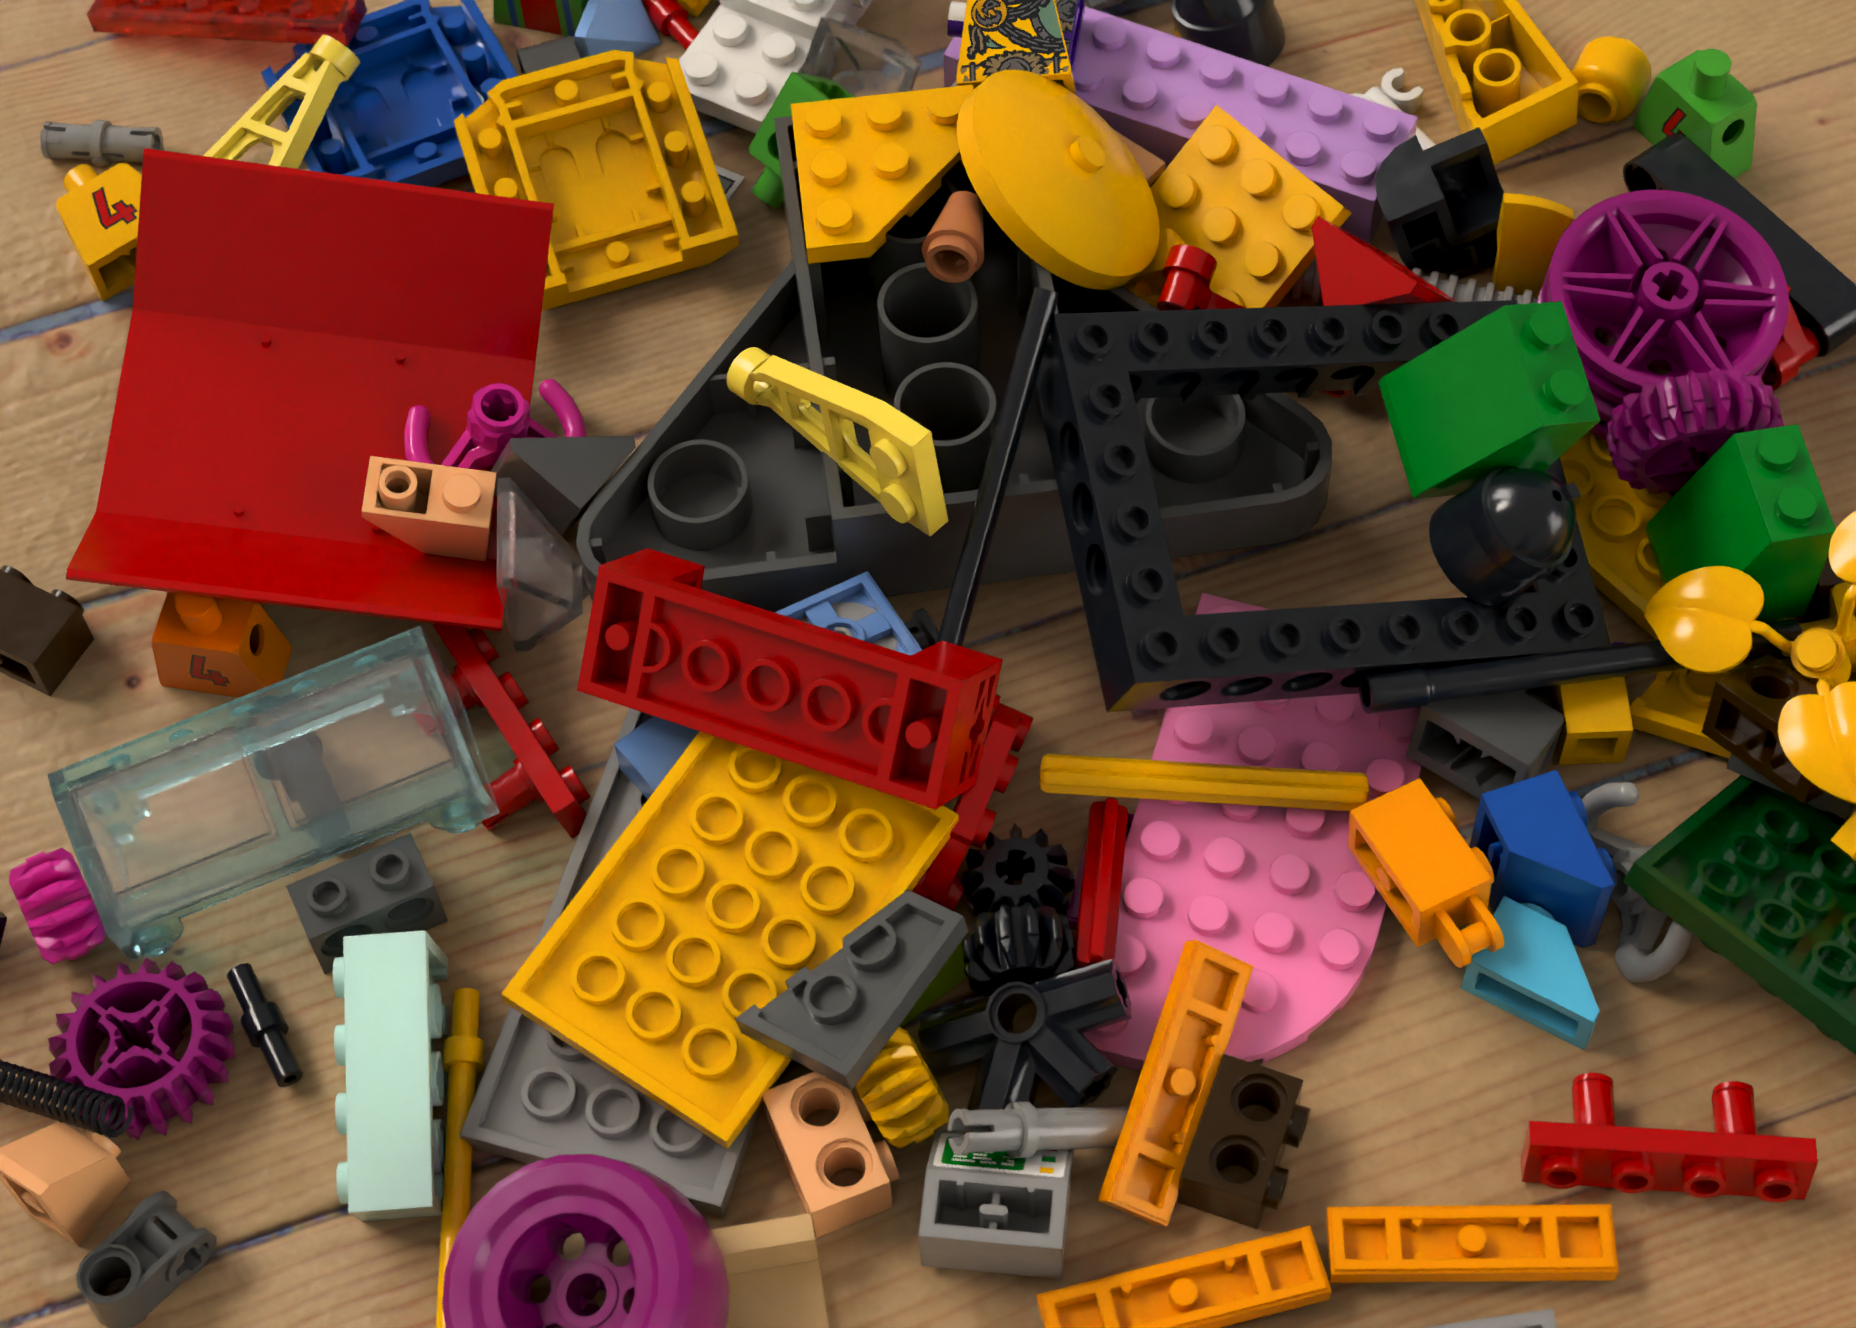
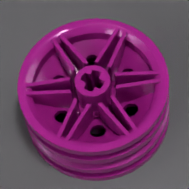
M1641 190L1619 194L1593 205L1579 215L1564 231L1558 241L1537 299V303L1562 301L1601 420L1588 432L1604 440L1609 435L1607 423L1612 420L1611 410L1622 405L1623 397L1628 394L1641 393L1642 385L1646 383H1661L1665 381L1667 375L1672 377L1684 376L1691 369L1695 374L1707 373L1714 367L1719 368L1721 373L1724 374L1733 370H1743L1745 377L1754 375L1762 378L1783 334L1789 310L1788 287L1779 260L1765 239L1749 223L1729 209L1696 195L1670 190ZM1595 332H1603L1606 345L1595 338Z

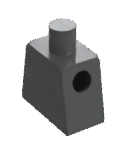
M1540 688L1528 689L1525 692L1513 691L1431 702L1421 707L1406 756L1480 799L1483 793L1545 774L1553 758L1565 719L1562 713L1556 711L1552 697Z

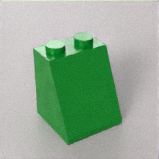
M1562 301L1504 305L1383 376L1378 382L1413 499L1457 495L1472 486L1475 481L1488 472L1504 466L1545 471L1601 421Z
M1794 424L1733 434L1647 522L1645 530L1663 585L1679 575L1702 567L1727 566L1738 569L1750 575L1760 584L1764 592L1765 601L1756 620L1770 622L1806 615L1829 555L1830 540L1836 528L1799 425Z

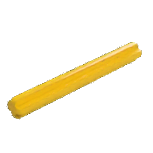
M1046 754L1043 756L1040 765V787L1045 793L1350 811L1368 802L1369 795L1368 777L1361 772Z

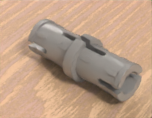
M95 120L93 124L83 125L47 121L43 124L44 129L41 130V150L43 156L47 159L72 158L92 160L96 166H109L110 161L143 163L144 148L163 151V136L158 127L113 126L108 120Z

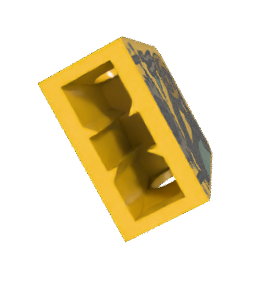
M967 0L956 74L957 86L973 85V89H975L990 75L999 71L1014 69L1039 74L1044 78L1059 83L1076 94L1072 69L1055 0Z

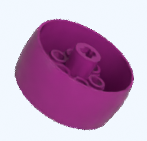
M556 1155L527 1164L499 1181L473 1207L455 1237L445 1268L442 1308L446 1328H555L563 1326V1328H726L729 1307V1281L723 1253L708 1223L690 1201L670 1183L643 1167L601 1155ZM580 1233L584 1238V1250L576 1259L567 1260L563 1252L565 1241L572 1234ZM624 1240L629 1249L630 1262L625 1266L617 1267L613 1261V1251L615 1246ZM547 1276L551 1282V1292L542 1303L534 1304L530 1298V1288L539 1277ZM602 1289L606 1291V1300L599 1310V1305L593 1299L596 1293Z

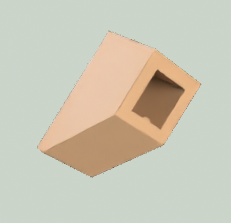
M370 456L361 517L422 553L486 561L494 506L496 472Z

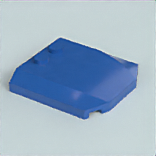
M430 0L402 1L305 37L292 47L295 58L274 74L270 66L261 72L268 91L305 53L309 54L322 35H328L341 42L360 61V64L348 81L339 84L302 160L307 170L434 187L469 174L453 121L462 113L466 118L488 100L487 92L499 82L518 76L474 0H460L462 6L431 7ZM296 98L280 115L287 131L303 102L300 99Z

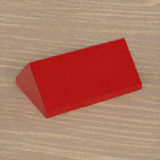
M1320 216L1317 217L1311 226L1323 306L1457 302L1377 247Z

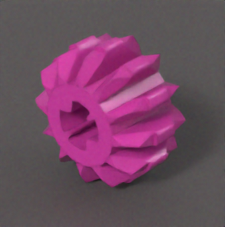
M63 848L48 853L43 851L25 859L26 862L11 869L9 884L44 960L53 965L68 959L72 961L88 954L89 950L104 942L105 927L85 880L70 852Z

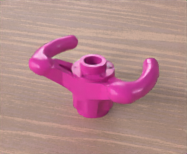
M546 379L541 382L539 395L555 411L562 424L564 437H588L584 418L569 393L554 379ZM503 383L490 384L479 389L473 395L471 409L467 414L466 430L441 465L482 470L495 465L510 438H547L558 436L530 418L529 403L523 399L518 390ZM423 405L413 406L408 412L404 429L405 456L407 461L434 464L431 461L427 445V431L431 414L428 408Z

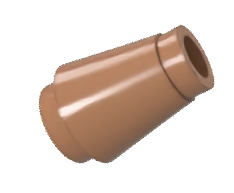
M958 191L949 197L948 202L922 245V254L928 271L934 277L944 282L960 283L968 280L973 273L980 269L984 261V205L979 196L972 192Z

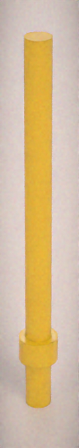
M459 988L453 992L451 1037L444 1040L442 1068L445 1072L449 1073L435 1328H446L442 1308L445 1268L455 1237L470 1214L473 1146L467 1141L462 1140L460 1133L475 1097L476 1074L482 1072L484 1068L485 1042L478 1038L480 992L473 988Z

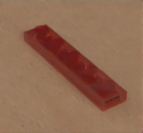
M95 0L87 13V17L94 32L171 36L174 38H210L225 41H263L277 44H316L322 35H328L343 45L348 46L364 18L367 8L364 0Z

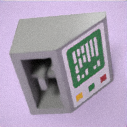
M936 1130L926 1168L918 1234L922 1266L1062 1279L1074 1149L1036 1150L1033 1156L1027 1158H1011L1006 1151L957 1155L952 1151L948 1138L965 1137V1133L969 1132Z

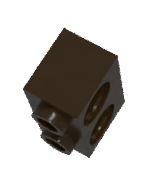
M1769 654L1718 679L1715 682L1702 733L1803 804L1825 793L1802 776L1792 765L1782 749L1778 736V722L1785 704L1792 698L1800 695H1818L1816 686Z
M1223 1054L1179 1177L1177 1203L1258 1229L1265 1206L1277 1210L1286 1187L1290 1170L1279 1166L1285 1147L1289 1145L1299 1148L1305 1132L1311 1108L1300 1105L1303 1079ZM1249 1105H1262L1271 1110L1275 1116L1267 1121H1253L1244 1116L1241 1110ZM1230 1165H1238L1249 1170L1254 1177L1248 1182L1236 1184L1225 1180L1219 1174V1171Z

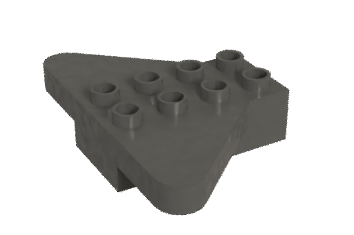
M792 116L774 118L792 260L597 495L579 521L576 546L592 603L599 565L647 548L704 565L702 590L771 612H777L866 571L870 573L885 597L951 588L1034 287L1051 290L1060 294L1054 314L1159 310L1123 286L1109 290L1090 289L1075 285L1049 272L1025 254L1005 234L985 206L983 212L984 261L980 269L973 273L968 280L960 283L944 282L934 277L928 271L922 254V245L953 193L969 191L977 195L961 160L941 178L942 186L911 217L904 215L886 233V242L871 257L808 264ZM747 348H760L770 356L775 355L883 400L930 430L948 522L930 537L909 522L900 523L893 519L886 512L881 502L846 474L837 465L836 461L825 452L817 449L770 407L749 404L729 390L727 386V373L734 359ZM1036 384L1033 389L980 584L1076 571ZM1284 393L1257 394L1253 400H1241L1240 394L1200 396L1195 402L1183 403L1182 397L1141 398L1136 404L1171 558L1278 544L1302 536L1318 523L1327 505L1332 467V440L1322 421ZM811 402V405L821 413L820 406ZM853 422L858 446L870 455L871 442L868 429Z

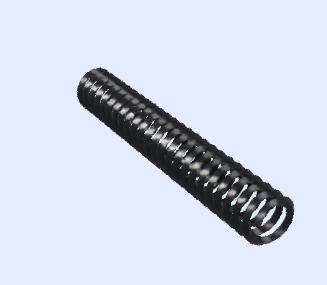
M0 1059V1069H2L0 1073V1103L2 1102L37 1115L49 1117L93 1133L96 1132L109 1138L123 1134L132 1121L133 1105L128 1107V1116L125 1124L116 1130L122 1123L125 1115V1102L118 1095L114 1096L102 1090L98 1091L86 1085L82 1086L78 1083L66 1081L46 1073L43 1074L31 1068L27 1069L24 1066L12 1064L8 1061L4 1062ZM118 1103L120 1106L119 1117L113 1126L107 1128L116 1116ZM112 1104L111 1115L108 1118V1120L104 1123V1119L108 1114L109 1105Z

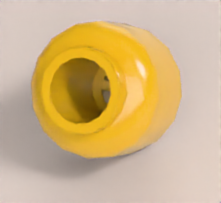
M1614 36L1597 37L1586 44L1571 71L1579 82L1577 112L1582 117L1597 123L1616 122L1629 117L1638 105L1651 80V64L1646 54L1630 40Z

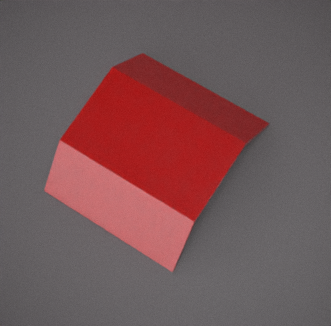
M144 148L133 309L96 512L67 568L66 579L501 631L517 518L515 512L494 495L486 561L422 553L362 518L361 511L370 456L407 461L404 446V429L411 407L423 405L428 408L431 414L427 431V445L431 461L436 465L442 464L465 432L467 414L471 409L472 398L479 389L495 383L510 385L520 392L523 399L528 401L530 407L554 204ZM493 466L482 469L481 471L490 472Z

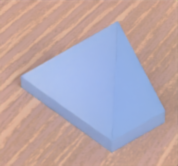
M588 0L574 35L575 44L581 59L611 50L634 52V56L662 44L641 0Z

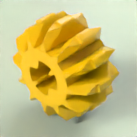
M898 1027L855 1087L882 1136L886 1138L889 1144L901 1149L913 1142L917 1144L935 1134L934 1130L948 1123L949 1105L913 1038L910 1037L907 1030Z

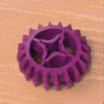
M1715 367L1707 373L1695 374L1691 369L1684 376L1672 377L1667 375L1665 381L1661 383H1646L1642 385L1641 393H1631L1623 397V404L1611 410L1612 420L1607 423L1609 435L1606 436L1609 456L1612 458L1613 466L1617 469L1619 479L1628 481L1630 487L1641 490L1647 488L1649 494L1656 495L1663 491H1670L1671 495L1674 496L1733 434L1784 426L1779 400L1775 398L1772 386L1763 384L1760 376L1749 375L1745 377L1743 370H1733L1724 374L1721 373L1719 368Z
M146 957L138 973H132L128 965L119 962L116 971L117 977L108 982L102 976L93 973L92 984L95 990L88 996L71 991V1002L76 1009L75 1013L56 1014V1025L62 1034L48 1039L49 1050L55 1060L49 1063L50 1075L122 1097L125 1102V1115L122 1123L116 1130L125 1124L128 1116V1107L133 1105V1118L129 1127L125 1130L129 1137L139 1141L146 1125L150 1123L158 1134L166 1136L169 1127L168 1119L176 1115L184 1122L192 1124L194 1115L190 1106L196 1101L214 1106L215 1096L208 1086L209 1084L229 1083V1072L223 1062L235 1058V1046L229 1037L234 1033V1024L229 1014L224 1012L225 1003L218 991H214L213 988L209 989L204 977L197 974L196 971L186 976L182 966L176 964L173 960L160 971L156 962ZM192 1022V1033L188 1048L182 1059L178 1061L174 1054L177 1046L184 1039L181 1032ZM105 1036H107L110 1040L109 1047L100 1058L103 1065L94 1074V1061L97 1050ZM127 1042L131 1043L134 1046L130 1048ZM155 1048V1050H156V1052L158 1053V1055H156L155 1053H153L151 1050H153V1049ZM118 1103L116 1116L107 1128L113 1126L119 1117L120 1106ZM112 1104L109 1105L108 1114L104 1119V1123L108 1120V1118L111 1115Z

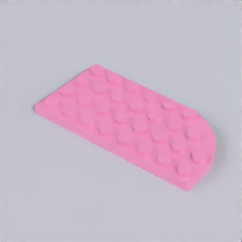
M1202 593L1195 615L1271 609ZM1359 693L1167 708L1151 760L1361 772L1368 777L1369 802L1419 778L1422 765L1408 758L1406 753L1421 707L1367 714L1361 705ZM1139 798L1125 844L1115 961L1126 983L1131 1001L1130 1012L1132 1019L1082 1034L1112 1064L1142 1071L1185 941L1198 940L1254 966L1225 1052L1226 1055L1248 1062L1260 1059L1261 1063H1265L1307 1041L1311 1032L1328 1020L1337 1009L1340 1011L1359 986L1371 961L1387 904L1348 848L1350 811Z

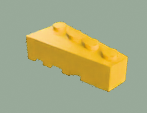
M1414 0L1460 132L1463 134L1480 127L1487 141L1494 165L1577 124L1579 82L1517 0Z

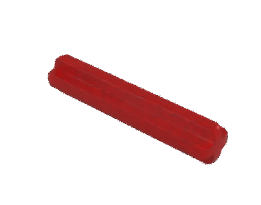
M1107 797L1105 801L1093 802L1089 808L1076 933V951L1074 953V963L1080 968L1109 959L1115 960L1128 809L1118 804V799Z

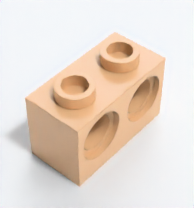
M814 1071L766 1091L763 1095L766 1120L806 1214L811 1213L815 1238L893 1208L890 1183L899 1179V1173L886 1141L882 1140L875 1144L873 1143L865 1125L872 1118L862 1102L856 1087L850 1090ZM820 1109L831 1110L838 1115L834 1121L825 1126H812L804 1121L810 1113ZM845 1168L856 1169L863 1174L859 1182L848 1187L836 1186L829 1181L834 1173Z

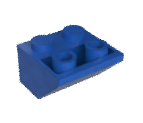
M1557 770L1481 794L1469 847H1478L1487 857L1493 870L1494 882L1491 884L1489 903L1493 912L1496 911L1504 896L1518 903L1526 902L1538 905L1549 912L1555 921L1567 927L1573 945L1585 948L1596 943L1603 918L1607 914V906L1613 888L1617 883V875L1609 853L1603 847L1596 848L1587 830V813L1580 796L1574 790L1567 791Z

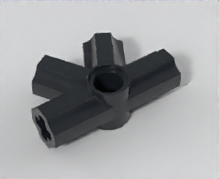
M1109 959L1031 984L1010 982L997 988L989 997L920 1017L918 1034L923 1054L935 1076L941 1077L979 1065L967 1110L1005 1109L1009 1103L1030 1102L1034 1106L1041 1079L1070 1108L1084 1107L1094 1102L1110 1086L1111 1079L1118 1069L1082 1033L1132 1019L1130 1012L1131 1001L1117 962ZM1028 1003H1035L1037 1007L1035 1023L1029 1030L1015 1034L1013 1030L1015 1013L1020 1007Z

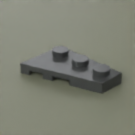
M910 890L905 891L842 938L843 948L814 970L810 971L806 966L785 981L788 989L763 1008L759 1009L754 1004L736 1017L735 1021L740 1032L838 1084L853 1090L969 930L965 918Z

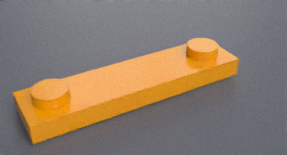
M1198 940L1185 941L1097 1201L1155 1226H1168L1179 1193V1177L1221 1059L1226 1052L1254 968L1253 965Z
M1611 1204L1327 1207L1326 1211L1330 1283L1616 1280L1619 1273Z
M1306 1226L1036 1294V1301L1043 1328H1220L1330 1300L1332 1291L1311 1227Z

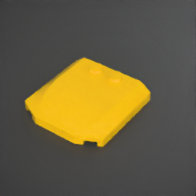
M611 50L502 80L488 91V100L465 118L462 113L453 121L475 193L554 204L542 311L708 265L739 246V234L679 59L666 57L665 64L634 59V52Z

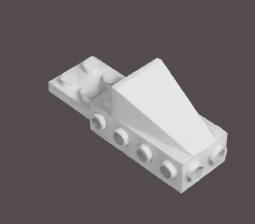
M718 0L720 6L679 60L695 109L756 134L791 72L808 75L811 70L822 73L873 0Z

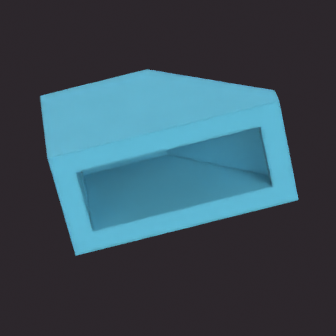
M1504 896L1493 914L1502 931L1504 947L1495 952H1490L1485 948L1471 955L1472 962L1466 966L1461 989L1585 1050L1592 1036L1600 1011L1567 927L1555 921L1549 912L1538 905L1526 902L1518 903Z

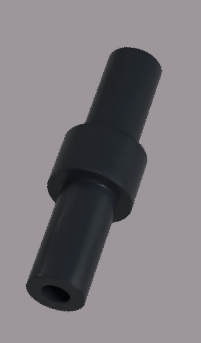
M244 963L233 967L227 973V979L244 1014L240 1022L251 1045L261 1048L278 1086L287 1087L295 1084L302 1078L303 1072L285 1037L289 1027L278 1004L268 1001L251 964Z

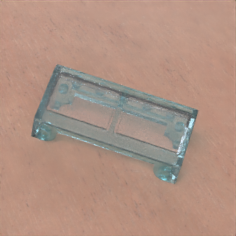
M421 626L47 774L53 798L106 934L131 961L138 958L156 957L170 950L173 943L183 934L184 927L181 918L404 828L427 820L436 829L458 834L476 828L482 820L500 813L458 687Z

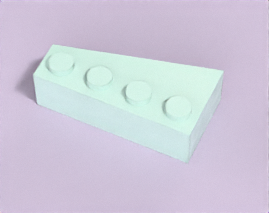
M425 930L343 936V957H335L333 962L334 991L337 998H344L345 1024L335 1026L334 1051L337 1065L346 1066V1092L337 1093L335 1101V1118L338 1133L340 1135L347 1134V1162H339L337 1166V1194L340 1204H348V1213L361 1221L440 1216L442 1214L446 1131L442 1119H433L432 1106H442L446 1097V1072L442 1068V1054L440 1051H433L434 1038H441L442 1035L447 1034V1007L442 1003L441 990L439 985L435 984V980L448 979V957Z

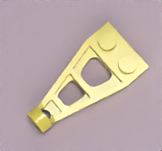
M322 35L309 54L305 53L203 156L238 161L252 146L261 142L274 148L268 165L298 169L339 84L347 82L360 64L358 57L341 42L328 35ZM296 98L303 101L287 132L270 126Z
M747 348L734 359L727 373V386L729 390L749 404L770 407L817 449L825 452L836 461L837 465L846 474L881 502L886 512L893 519L900 523L909 522L930 537L948 522L930 430L883 400L775 355L770 356L760 348ZM811 402L820 406L821 413L811 405ZM853 422L868 429L871 442L870 455L858 446Z

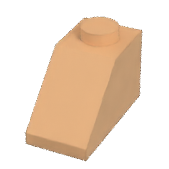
M60 1121L0 1147V1180L24 1212L77 1247L131 1181L116 1159L121 1150L105 1135L93 1133L89 1130H85L81 1134Z

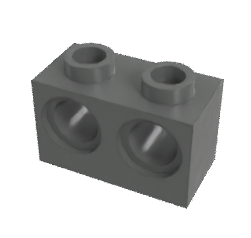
M411 833L286 886L324 974L333 971L335 957H343V936L426 931L448 921L434 883Z

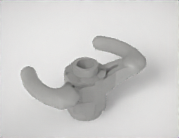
M1610 782L1591 790L1582 799L1588 818L1587 830L1596 848L1603 847L1609 853L1616 870L1617 883L1613 888L1611 898L1619 908L1623 928L1619 937V946L1615 953V963L1622 975L1630 982L1653 981L1676 967L1686 955L1694 934L1673 920L1663 942L1650 954L1667 918V914L1651 907L1643 896L1626 885L1623 880L1633 863L1654 845L1642 846L1597 828L1598 818L1605 811L1614 807L1633 806L1637 803L1640 796L1639 789L1634 783Z

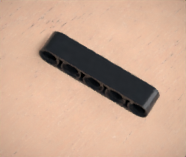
M1672 133L1625 164L1623 167V178L1629 192L1670 190L1708 199L1740 216L1765 239L1779 260L1786 283L1791 288L1789 299L1800 325L1809 328L1818 339L1820 351L1816 357L1826 356L1856 335V284L1682 134Z

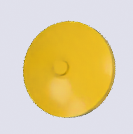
M1014 69L1003 70L990 75L965 98L960 107L957 120V139L965 170L974 190L989 214L1025 254L1056 276L1075 285L1096 290H1109L1123 286L1151 263L1157 252L1160 234L1158 213L1153 195L1142 170L1125 143L1091 106L1053 80L1033 72Z

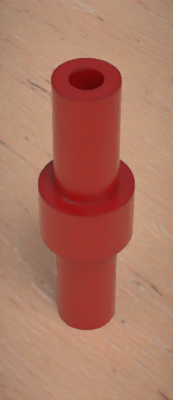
M641 0L643 6L649 11L648 17L651 23L664 36H672L687 50L700 32L688 21V12L677 0Z

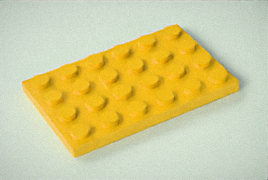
M699 731L501 995L506 1004L726 1149H729L763 1101V1095L774 1086L792 1060L742 1034L735 1018L754 1004L759 1009L763 1008L788 989L785 983L787 979L805 966L810 971L814 970L843 948L842 938L905 891H912L949 840L951 830L959 821V815L944 805L935 810Z

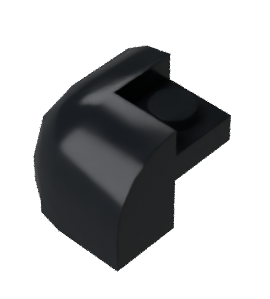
M1480 127L1425 150H1422L1416 135L1396 146L1381 163L1375 179L1377 199L1390 235L1405 266L1411 271L1413 268H1420L1424 273H1432V271L1444 273L1448 280L1451 275L1459 276L1460 279L1493 267L1497 255V226L1503 193L1505 192L1499 182L1487 141Z

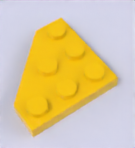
M973 85L791 104L808 264L871 257L886 242V233L904 215L911 217L942 186L941 178L959 160L962 161L957 139L958 113L965 98L974 90Z

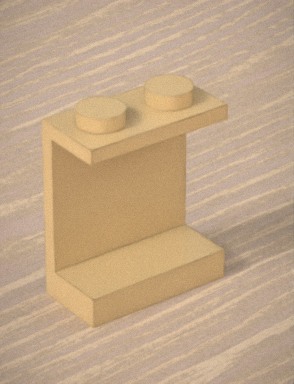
M811 1213L711 1230L723 1253L729 1281V1307L726 1328H829Z

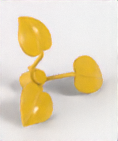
M1855 511L1838 525L1830 540L1828 553L1831 568L1839 579L1852 584L1844 594L1837 626L1834 630L1812 628L1801 633L1795 641L1787 640L1766 623L1756 620L1765 601L1764 592L1760 584L1750 575L1727 566L1702 567L1672 579L1659 589L1647 603L1644 617L1655 631L1668 655L1679 665L1696 673L1720 674L1738 666L1751 651L1752 633L1761 635L1780 649L1782 655L1791 657L1797 674L1814 684L1818 695H1800L1792 698L1785 704L1778 722V736L1782 749L1792 765L1813 785L1838 799L1856 805V681L1847 682L1851 675L1852 665L1844 643L1851 635L1849 627L1856 603Z

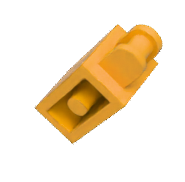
M1418 778L1350 810L1348 848L1416 947L1437 939L1448 957L1458 968L1472 962L1471 955L1485 948L1490 952H1495L1504 947L1502 931L1488 910L1491 884L1494 882L1491 865L1485 854L1478 847L1470 848L1458 832L1457 820L1451 807L1442 797L1434 798L1423 781ZM1469 923V926L1461 930L1458 929L1459 927Z

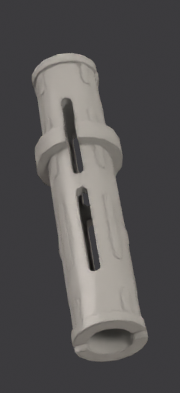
M1030 1102L1009 1103L1005 1109L1000 1110L955 1109L949 1117L948 1131L973 1130L974 1132L965 1133V1137H951L948 1140L952 1151L957 1155L1006 1151L1011 1158L1031 1157L1035 1154L1036 1150L1115 1148L1129 1106L1035 1109Z

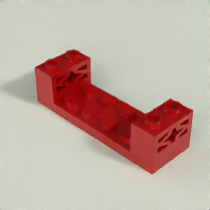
M650 548L599 565L577 691L935 810L976 785L1003 659L943 640L910 656L702 590L704 565Z

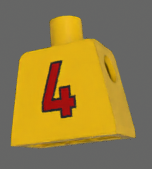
M118 163L100 175L90 165L82 164L72 168L63 180V186L68 193L58 198L55 204L69 239L98 296L103 302L131 286L135 281L142 175L127 163Z

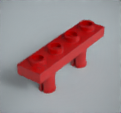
M434 624L433 627L457 665L453 667L455 671L453 674L415 700L407 703L415 718L428 736H431L435 731L476 705L480 709L485 707L517 756L513 760L514 767L473 795L471 794L466 797L475 814L486 829L490 831L494 826L536 799L540 803L545 801L554 816L573 839L579 835L587 815L581 803L591 797L570 765L559 771L550 756L559 751L560 748L539 717L528 723L521 713L520 709L530 702L509 671L498 677L490 665L492 661L500 656L483 630L473 628L468 631L466 627Z
M1585 1073L1578 1075L1573 1080V1123L1529 1121L1521 1155L1522 1182L1543 1183L1555 1189L1592 1186L1615 1188L1620 1192L1630 1194L1655 1190L1686 1192L1688 1195L1697 1198H1711L1718 1195L1758 1197L1766 1202L1779 1203L1791 1199L1805 1200L1818 1164L1816 1138L1757 1135L1754 1089L1747 1083L1728 1081L1714 1087L1712 1106L1715 1132L1616 1126L1612 1078L1601 1073Z

